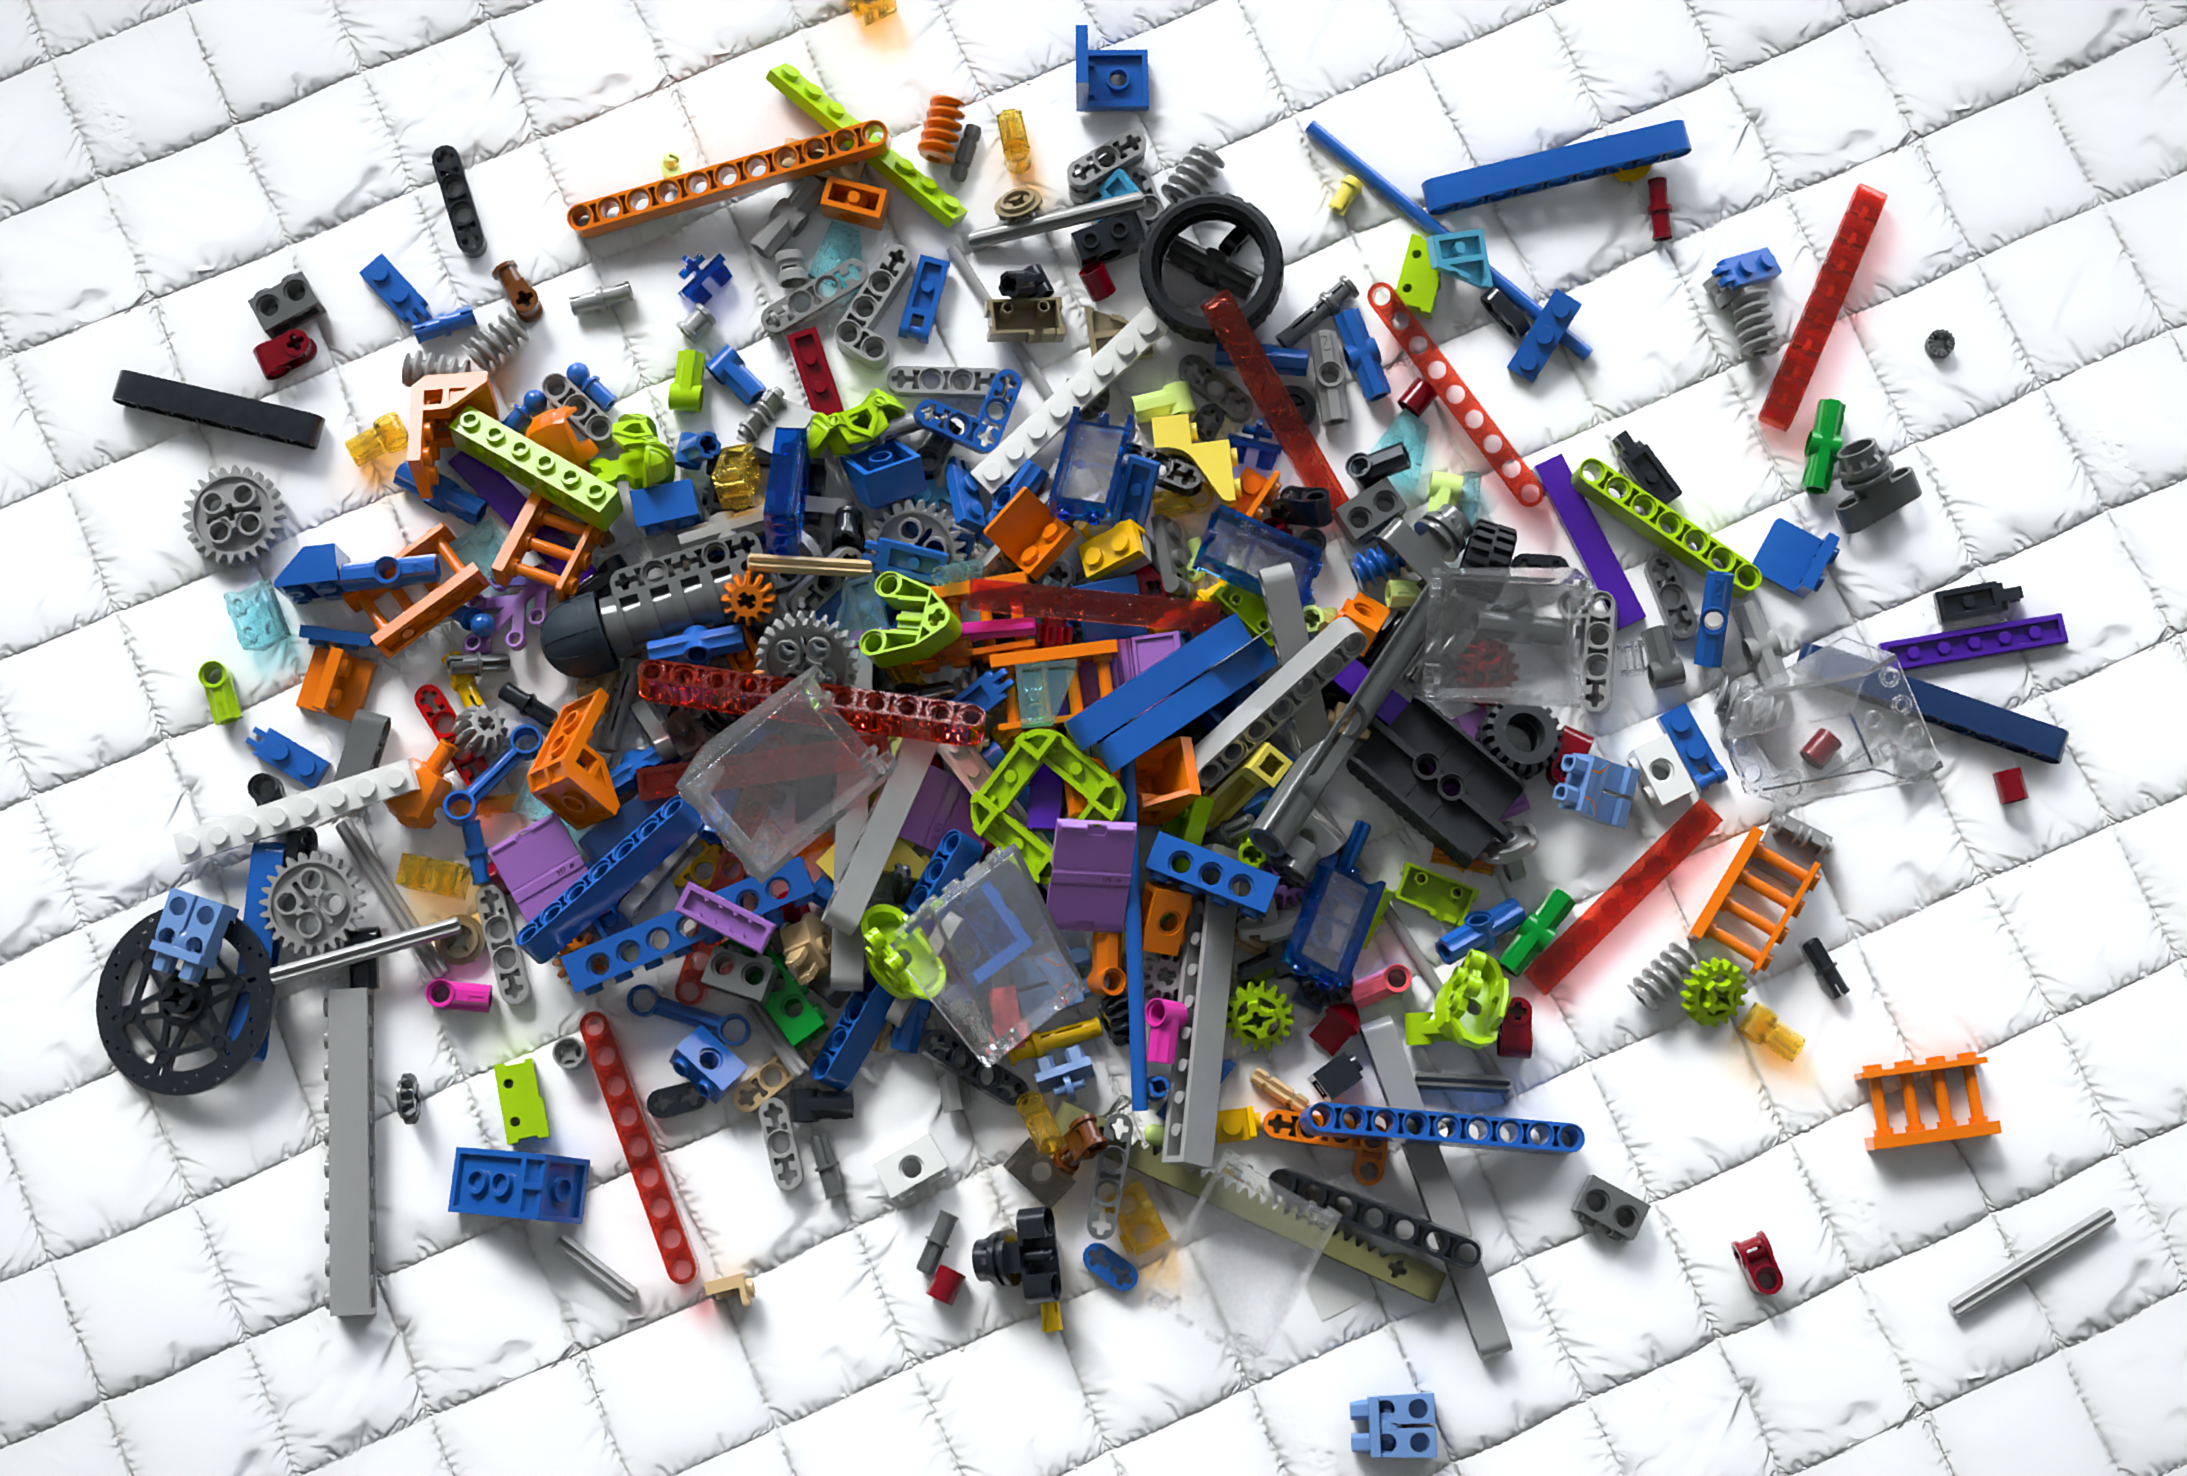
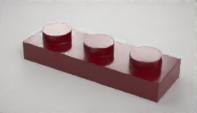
M816 326L786 335L811 410L823 413L826 416L836 412H843L844 409Z

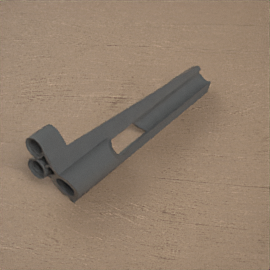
M1431 582L1426 584L1326 738L1309 748L1296 760L1249 830L1248 836L1252 844L1266 854L1269 864L1279 876L1296 888H1304L1321 860V855L1316 850L1317 846L1298 835L1351 746L1365 732L1448 605L1450 599L1448 592ZM1355 708L1357 712L1316 774L1310 775L1352 709Z

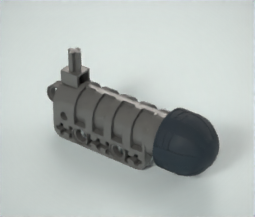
M740 532L621 568L615 571L610 579L613 595L599 599L595 591L558 603L545 617L540 632L541 648L547 661L557 671L566 676L591 678L618 670V659L647 650V642L680 636L687 627L692 625L704 626L710 630L734 624L733 618L736 612L733 611L730 614H725L724 609L731 603L721 601L722 595L730 594L723 587L726 582L734 584L732 577L735 574L740 575L744 581L745 572L748 571L747 557L749 554H765L758 537L752 532ZM749 541L752 547L750 549L743 550V543ZM728 546H732V547H733V549H734V553H733V554L730 553V551H729V549H728ZM719 549L725 552L724 558L711 562L708 561L709 554L712 551ZM702 555L704 563H699L700 561L697 556ZM688 560L691 564L690 567L681 568L683 561ZM671 564L674 569L671 573L667 567V565ZM661 568L664 570V576L652 580L648 579V573L652 569ZM751 572L753 581L756 580L759 574L764 575L760 584L764 586L767 583H772V589L766 592V594L776 595L775 602L767 603L773 608L771 614L763 613L765 619L762 623L756 621L753 616L759 634H764L767 626L772 628L776 618L783 622L784 615L779 594L791 591L804 579V575L797 574L793 581L786 582L781 579V573ZM641 573V578L643 580L641 582H638L639 579L637 577V574ZM627 578L631 583L623 589L621 587L622 580ZM743 592L742 602L749 601L753 605L752 602L755 596L753 594L748 596ZM742 616L739 622L744 621L745 617Z

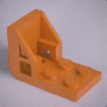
M488 371L427 375L412 386L407 462L421 499L434 497V485H439V473L435 462L440 460V448L455 447L449 425L465 407L470 405L494 420H499L500 410ZM448 428V429L445 430V431H439V430H438V429Z
M602 688L562 706L526 775L530 793L554 813H557L560 818L576 831L615 816L620 807L605 759L587 744L593 737L594 732L592 729L595 723L605 713L606 709L604 706L610 696ZM577 759L581 761L582 767L576 763Z
M1179 736L1159 742L1135 758L1138 825L1155 826L1167 823L1201 796L1191 737ZM1091 757L1095 762H1097L1106 771H1108L1100 758ZM1120 769L1111 773V775L1120 783ZM1063 779L1069 818H1078L1089 804L1087 802L1088 799Z

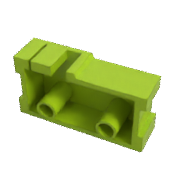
M1411 234L1393 298L1392 308L1393 312L1404 314V311L1420 314L1421 318L1432 320L1437 302V290L1441 288V272L1431 269L1426 239H1422L1421 235Z
M1238 565L1228 575L1230 579L1223 586L1218 587L1209 598L1228 616L1236 612L1252 639L1262 634L1261 636L1269 648H1271L1274 642L1262 590H1258L1254 586L1257 580L1249 572L1244 574L1246 570L1241 565Z
M1204 795L1199 796L1171 821L1162 825L1161 830L1176 834V838L1201 846L1214 799ZM1177 859L1172 865V869L1180 873H1185L1190 868V863L1185 859Z
M1405 861L1400 872L1402 878L1398 888L1393 891L1395 895L1391 900L1425 912L1429 918L1458 928L1465 924L1464 917L1468 914L1471 904L1477 900L1480 890ZM1417 877H1421L1423 883H1419ZM1453 891L1458 892L1459 897H1455Z
M533 1058L524 1059L525 1062L508 1066L505 1063L494 1065L507 1145L509 1146L521 1144V1140L538 1137L539 1140L551 1138L548 1117L544 1107L545 1100L540 1097ZM508 1081H513L511 1088H506ZM520 1119V1124L513 1126V1120Z

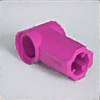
M441 978L435 979L427 985L425 997L438 1010L489 1013L492 1004L493 986L453 982ZM440 987H448L450 990L449 998L442 1003L436 1002L434 999L436 990Z
M1153 998L1145 1009L1146 1022L1151 1026L1147 1061L1174 1065L1178 1030L1185 1026L1188 1019V1011L1181 1002Z

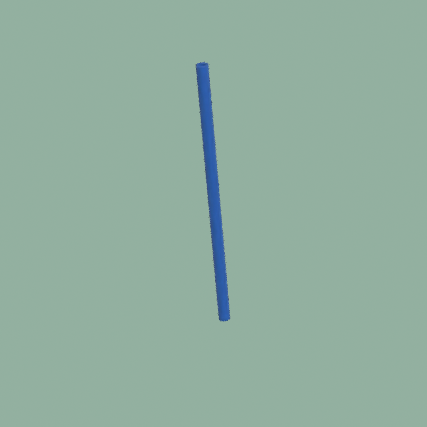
M1315 120L1308 125L1305 130L1306 134L1430 236L1451 233ZM1489 264L1493 287L1499 289L1514 305L1536 321L1543 308ZM1567 329L1560 340V343L1582 361H1585L1594 350L1569 329Z
M1134 759L1120 768V785L1127 797L1121 816L1122 822H1135L1137 824L1125 913L1132 1111H1148L1136 761Z

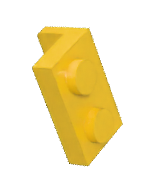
M1131 519L1121 521L1110 530L1092 536L1087 542L1079 545L1078 549L1086 578L1093 582L1145 555L1140 535H1146L1144 528Z

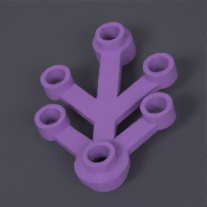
M538 564L535 566V568L558 575L557 571L549 564ZM492 573L489 577V583L497 592L506 591L509 587L524 588L516 595L484 597L479 593L467 602V606L474 607V603L481 600L480 605L476 607L480 609L481 613L486 610H502L493 618L495 630L490 636L483 638L476 636L474 633L466 636L463 643L465 653L467 655H473L474 652H480L481 655L490 654V640L511 619L512 630L506 635V643L515 651L524 649L527 645V637L525 636L527 603L535 596V608L529 612L528 620L535 628L541 629L543 621L548 614V593H551L555 587L519 575L513 577L509 586L505 587L496 585ZM543 614L541 620L535 621L538 615ZM520 636L519 642L513 644V640ZM476 641H478V644L475 647H472V645Z

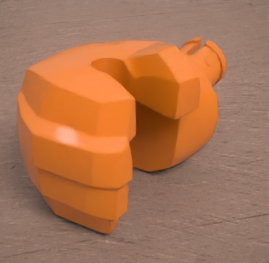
M564 406L551 409L533 417L531 425L527 428L526 438L590 473L589 460L599 450L590 438L578 442L567 418L578 410L576 407Z
M441 738L427 761L423 760L422 762L412 757L420 790L383 801L388 811L405 827L431 829L437 823L434 811L437 807L443 809L444 799L451 793L452 781L444 776L443 771L455 753L458 752L459 749ZM454 803L450 806L449 812L454 807Z

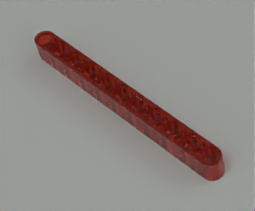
M657 659L644 660L637 667L638 694L640 698L648 702L965 747L977 746L984 739L986 713L980 706L974 704Z

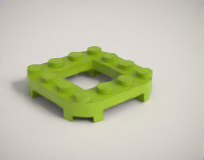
M1033 729L1026 733L1023 732L1014 740L1016 742L986 783L979 791L973 793L970 799V803H972L971 819L974 825L972 828L980 837H985L1030 875L1028 878L1037 883L1049 884L1051 882L1053 850L1006 812L1043 763L1088 799L1087 802L1089 804L1079 815L1078 820L1118 822L1123 814L1127 797L1114 776L1085 752L1080 751L1064 735L1050 729Z

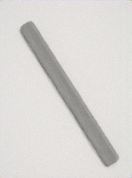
M1138 191L1026 218L1022 222L1017 220L1012 223L972 231L968 233V242L971 249L975 250L1142 210L1145 208L1146 202L1143 193Z
M347 818L339 822L335 826L336 831L402 932L421 927L352 820ZM431 942L413 947L433 979H441L449 973L448 967Z
M457 917L277 966L269 970L270 979L273 985H278L454 936L462 932L460 921Z
M2102 1207L1947 1303L1949 1310L1955 1317L1965 1315L2115 1223L2117 1220L2115 1214L2109 1207Z

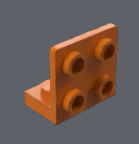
M1246 466L1239 476L1242 497H1236L1237 507H1226L1221 503L1212 519L1232 532L1240 533L1243 537H1245L1248 531L1254 533V530L1258 528L1263 519L1264 507L1270 508L1273 501L1280 494L1278 491L1282 486L1279 483L1281 473L1275 470L1268 480Z
M1025 486L1021 488L983 530V533L1013 563L1035 581L1042 576L1078 536L1071 527L1057 518Z

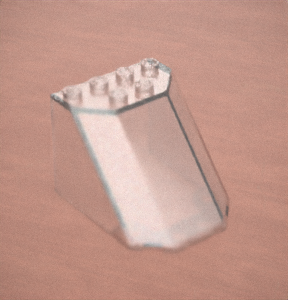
M1845 637L1832 642L1735 696L1731 707L1733 712L1728 727H1724L1720 738L1724 748L1728 751V757L1734 771L1741 780L1740 784L1744 793L1784 806L1915 783L1944 767L1896 654Z

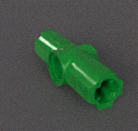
M1830 398L1818 401L1813 429L1808 435L1804 450V456L1807 459L1801 489L1807 493L1816 495L1827 494L1830 490L1834 464L1838 461L1836 454L1843 444V437L1840 434L1846 405L1840 400Z
M1553 887L1535 912H1531L1516 930V936L1496 960L1500 967L1508 974L1518 978L1538 952L1541 953L1557 933V927L1564 921L1576 904L1567 893Z

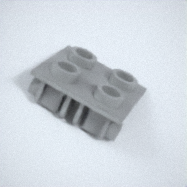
M775 386L773 389H768L767 394L762 398L763 402L758 401L756 408H752L749 415L739 423L740 428L737 430L738 435L736 439L782 459L810 426L811 417L817 412L783 398L785 392L780 387Z
M1776 809L1761 841L1765 843L1764 846L1809 871L1815 861L1822 864L1825 855L1831 852L1833 848V843L1831 842L1834 837ZM1759 857L1753 858L1750 866L1797 889L1802 883Z

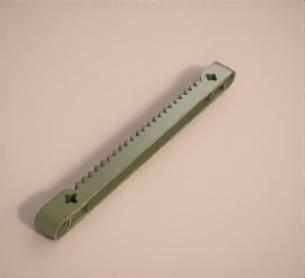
M1062 1101L1049 1131L1063 1138L1068 1132L1071 1122L1082 1115L1089 1114V1112ZM1096 1116L1098 1129L1100 1127L1104 1128L1106 1120ZM1110 1124L1109 1129L1113 1130L1115 1133V1129L1113 1128L1112 1124ZM1116 1133L1114 1134L1113 1142L1108 1139V1146H1118L1124 1150L1126 1149V1142L1120 1143V1140L1116 1138ZM1138 1139L1130 1146L1127 1167L1413 1296L1435 1304L1447 1273L1402 1253H1390L1380 1257V1247L1374 1246L1368 1251V1242L1361 1241L1356 1246V1237L1353 1235L1344 1241V1231L1338 1230L1332 1235L1331 1225H1326L1320 1230V1220L1316 1219L1309 1225L1308 1215L1303 1214L1299 1219H1296L1295 1209H1291L1287 1214H1284V1204L1280 1203L1273 1209L1271 1198L1260 1203V1193H1255L1249 1198L1248 1188L1246 1187L1237 1193V1183L1232 1182L1226 1188L1224 1187L1225 1178L1220 1177L1216 1182H1213V1172L1211 1171L1202 1177L1201 1169H1194L1191 1172L1186 1168L1161 1163L1162 1151L1156 1156L1153 1155V1145L1151 1144L1145 1150H1142V1140ZM1116 1151L1107 1152L1105 1157L1120 1164L1123 1163L1122 1156ZM1399 1260V1267L1404 1271L1402 1275L1396 1274L1393 1278L1391 1276L1392 1270L1388 1266L1390 1263L1395 1264Z

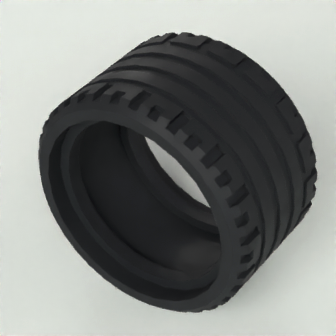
M1218 191L1201 192V195L1195 196V194L1180 198L1175 205L1170 204L1157 216L1156 222H1152L1145 234L1144 244L1141 245L1139 256L1140 279L1144 293L1153 311L1174 333H1178L1183 338L1199 343L1201 341L1205 342V344H1217V342L1224 343V341L1228 340L1232 342L1247 336V333L1253 332L1266 321V317L1272 313L1277 305L1282 291L1284 262L1277 232L1269 219L1263 216L1264 213L1250 202H1245L1239 196L1230 193L1223 195ZM1206 221L1231 223L1243 229L1254 239L1264 259L1262 281L1255 295L1246 305L1222 317H1201L1181 309L1169 298L1162 284V265L1170 244L1181 232L1190 226Z

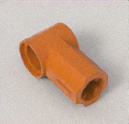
M1093 933L1092 970L1087 977V987L1091 993L1097 996L1119 995L1124 991L1127 983L1126 975L1122 971V933ZM1106 974L1108 975L1110 981L1108 988H1106L1104 985V977L1106 976Z

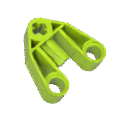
M887 571L877 578L875 590L890 607L896 610H904L901 611V614H897L896 617L898 629L869 630L861 637L859 648L865 656L880 668L927 659L957 640L962 632V624L931 587L899 573Z

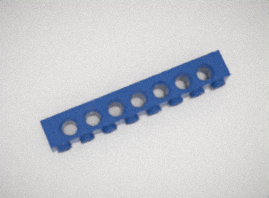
M799 856L713 893L744 908L743 900L745 896L753 893L758 897L759 904L752 913L770 920L782 915L783 911L781 908L793 904L795 908L812 902L811 896L817 894L818 891L804 857ZM779 881L786 882L789 888L787 896L783 899H777L773 895V886ZM673 909L561 957L574 992H585L586 996H590L604 990L603 984L614 979L616 984L634 977L632 972L641 967H644L646 971L663 965L662 959L674 954L677 959L694 952L692 946L704 941L705 946H708L724 938L722 934L698 923V933L693 937L687 936L684 932V924L690 918ZM660 931H664L669 937L667 947L662 950L658 949L654 944L655 935ZM630 944H635L639 949V956L634 962H629L624 955L626 947ZM601 956L605 957L609 962V969L603 975L595 970V962Z

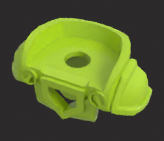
M875 388L870 391L869 395L860 405L828 416L818 412L810 420V431L807 436L808 454L811 458H818L827 447L834 457L840 458L839 456L851 453L847 445L873 441L889 428L888 420L905 415L906 408L894 396Z
M640 413L621 415L618 417V422L612 424V440L625 452L620 454L618 460L609 461L605 458H594L589 461L590 474L617 488V482L628 481L629 487L633 489L649 488L654 484L671 483L675 478V459L672 451L667 445L658 440L656 424L651 417Z
M877 904L863 913L860 920V928L864 942L867 945L864 951L868 967L876 981L888 993L901 1000L914 997L931 1000L945 989L948 982V966L944 958L938 955L936 946L926 929L913 921L903 911L901 912L899 908L888 904ZM901 949L911 950L915 956L913 962L906 965L897 952Z
M1471 949L1460 967H1455L1451 977L1443 984L1436 995L1434 1015L1437 1028L1449 1040L1462 1047L1478 1050L1492 1044L1498 1036V1030L1496 1029L1503 1021L1512 997L1509 995L1508 979L1503 977L1501 967L1494 958L1481 951ZM1469 1001L1478 1006L1479 1015H1472L1466 1010Z

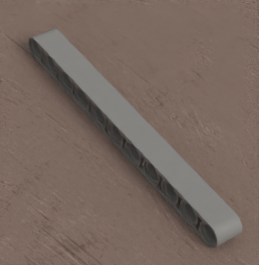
M860 649L852 650L860 653L856 662L860 664L856 674L857 679L855 684L851 685L849 694H843L839 702L833 891L870 811L874 663ZM860 922L851 936L832 927L831 991L864 992L866 954L864 948L866 944L861 933Z
M1390 1015L1361 1024L1359 1031L1387 1108L1426 1111ZM1408 1119L1407 1129L1415 1135L1417 1126L1413 1120ZM1400 1143L1428 1221L1472 1237L1440 1147ZM1433 1232L1439 1250L1443 1249L1445 1246L1444 1236L1439 1232ZM1462 1244L1459 1248L1460 1257L1468 1262L1475 1260L1477 1253L1474 1246ZM1443 1261L1480 1360L1484 1361L1513 1350L1482 1261L1473 1268L1468 1269Z

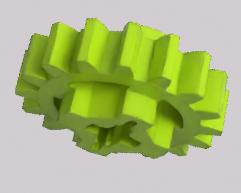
M1712 957L1710 965L1702 960L1700 962V970L1697 971L1693 968L1690 970L1693 977L1691 980H1683V983L1688 987L1687 990L1680 992V995L1687 999L1681 1003V1007L1687 1010L1686 1015L1704 1027L1709 1024L1716 1028L1719 1020L1727 1024L1728 1015H1738L1737 1005H1745V1002L1741 1000V995L1748 993V990L1742 987L1747 982V978L1741 975L1742 970L1724 958L1719 961Z
M1251 981L1247 985V991L1239 986L1235 992L1237 997L1230 996L1228 1004L1231 1007L1227 1009V1017H1230V1019L1226 1022V1028L1235 1029L1231 1038L1241 1037L1243 1039L1242 1047H1245L1250 1042L1253 1043V1050L1257 1051L1259 1045L1264 1044L1268 1051L1271 1049L1272 1041L1280 1046L1283 1042L1282 1035L1289 1036L1291 1028L1288 1025H1293L1295 1016L1289 1015V1013L1292 1012L1294 1006L1293 1004L1284 1003L1288 994L1278 995L1276 993L1277 985L1267 989L1266 982L1262 981L1259 988H1255ZM1245 1001H1247L1248 1009H1245L1242 1011V1013H1239L1240 1006ZM1277 1019H1280L1279 1026L1272 1031L1271 1023L1277 1022Z

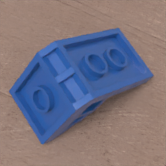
M456 1147L448 1212L582 1224L590 1159L529 1152Z

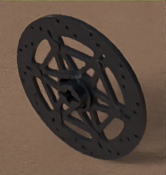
M163 909L146 916L128 930L107 959L97 990V1026L101 1041L109 1058L130 1081L151 1092L172 1096H189L212 1090L226 1083L252 1060L263 1043L271 1024L276 987L273 985L269 975L272 963L267 950L257 934L239 917H236L235 923L230 920L223 938L241 956L246 967L244 973L236 975L219 954L215 960H218L216 964L225 973L224 978L207 979L209 968L206 967L198 985L180 982L184 979L178 977L180 970L175 967L173 975L164 982L159 971L152 969L157 951L149 949L152 939L155 940L156 930ZM139 958L143 963V968L131 1003L122 1006L121 998L126 977L135 960ZM151 974L159 991L142 1000ZM256 978L255 982L250 983L251 979ZM212 986H230L228 990L214 997L212 995ZM249 992L250 1002L246 1020L239 1035L232 1041L227 1033L239 997L242 993ZM229 998L222 1023L220 1024L212 1007ZM158 1001L159 1012L141 1013L143 1008ZM172 1013L189 1016L190 1018L183 1019L181 1017L173 1016ZM205 1017H207L214 1030L213 1036L200 1026V1022ZM163 1019L160 1041L147 1027L146 1021ZM134 1023L157 1051L153 1063L148 1062L135 1050L125 1031L127 1025ZM174 1025L179 1027V1031L169 1048L171 1028ZM190 1028L204 1040L202 1043L181 1048ZM212 1048L217 1054L215 1060L202 1067L187 1071L173 1070L177 1057Z

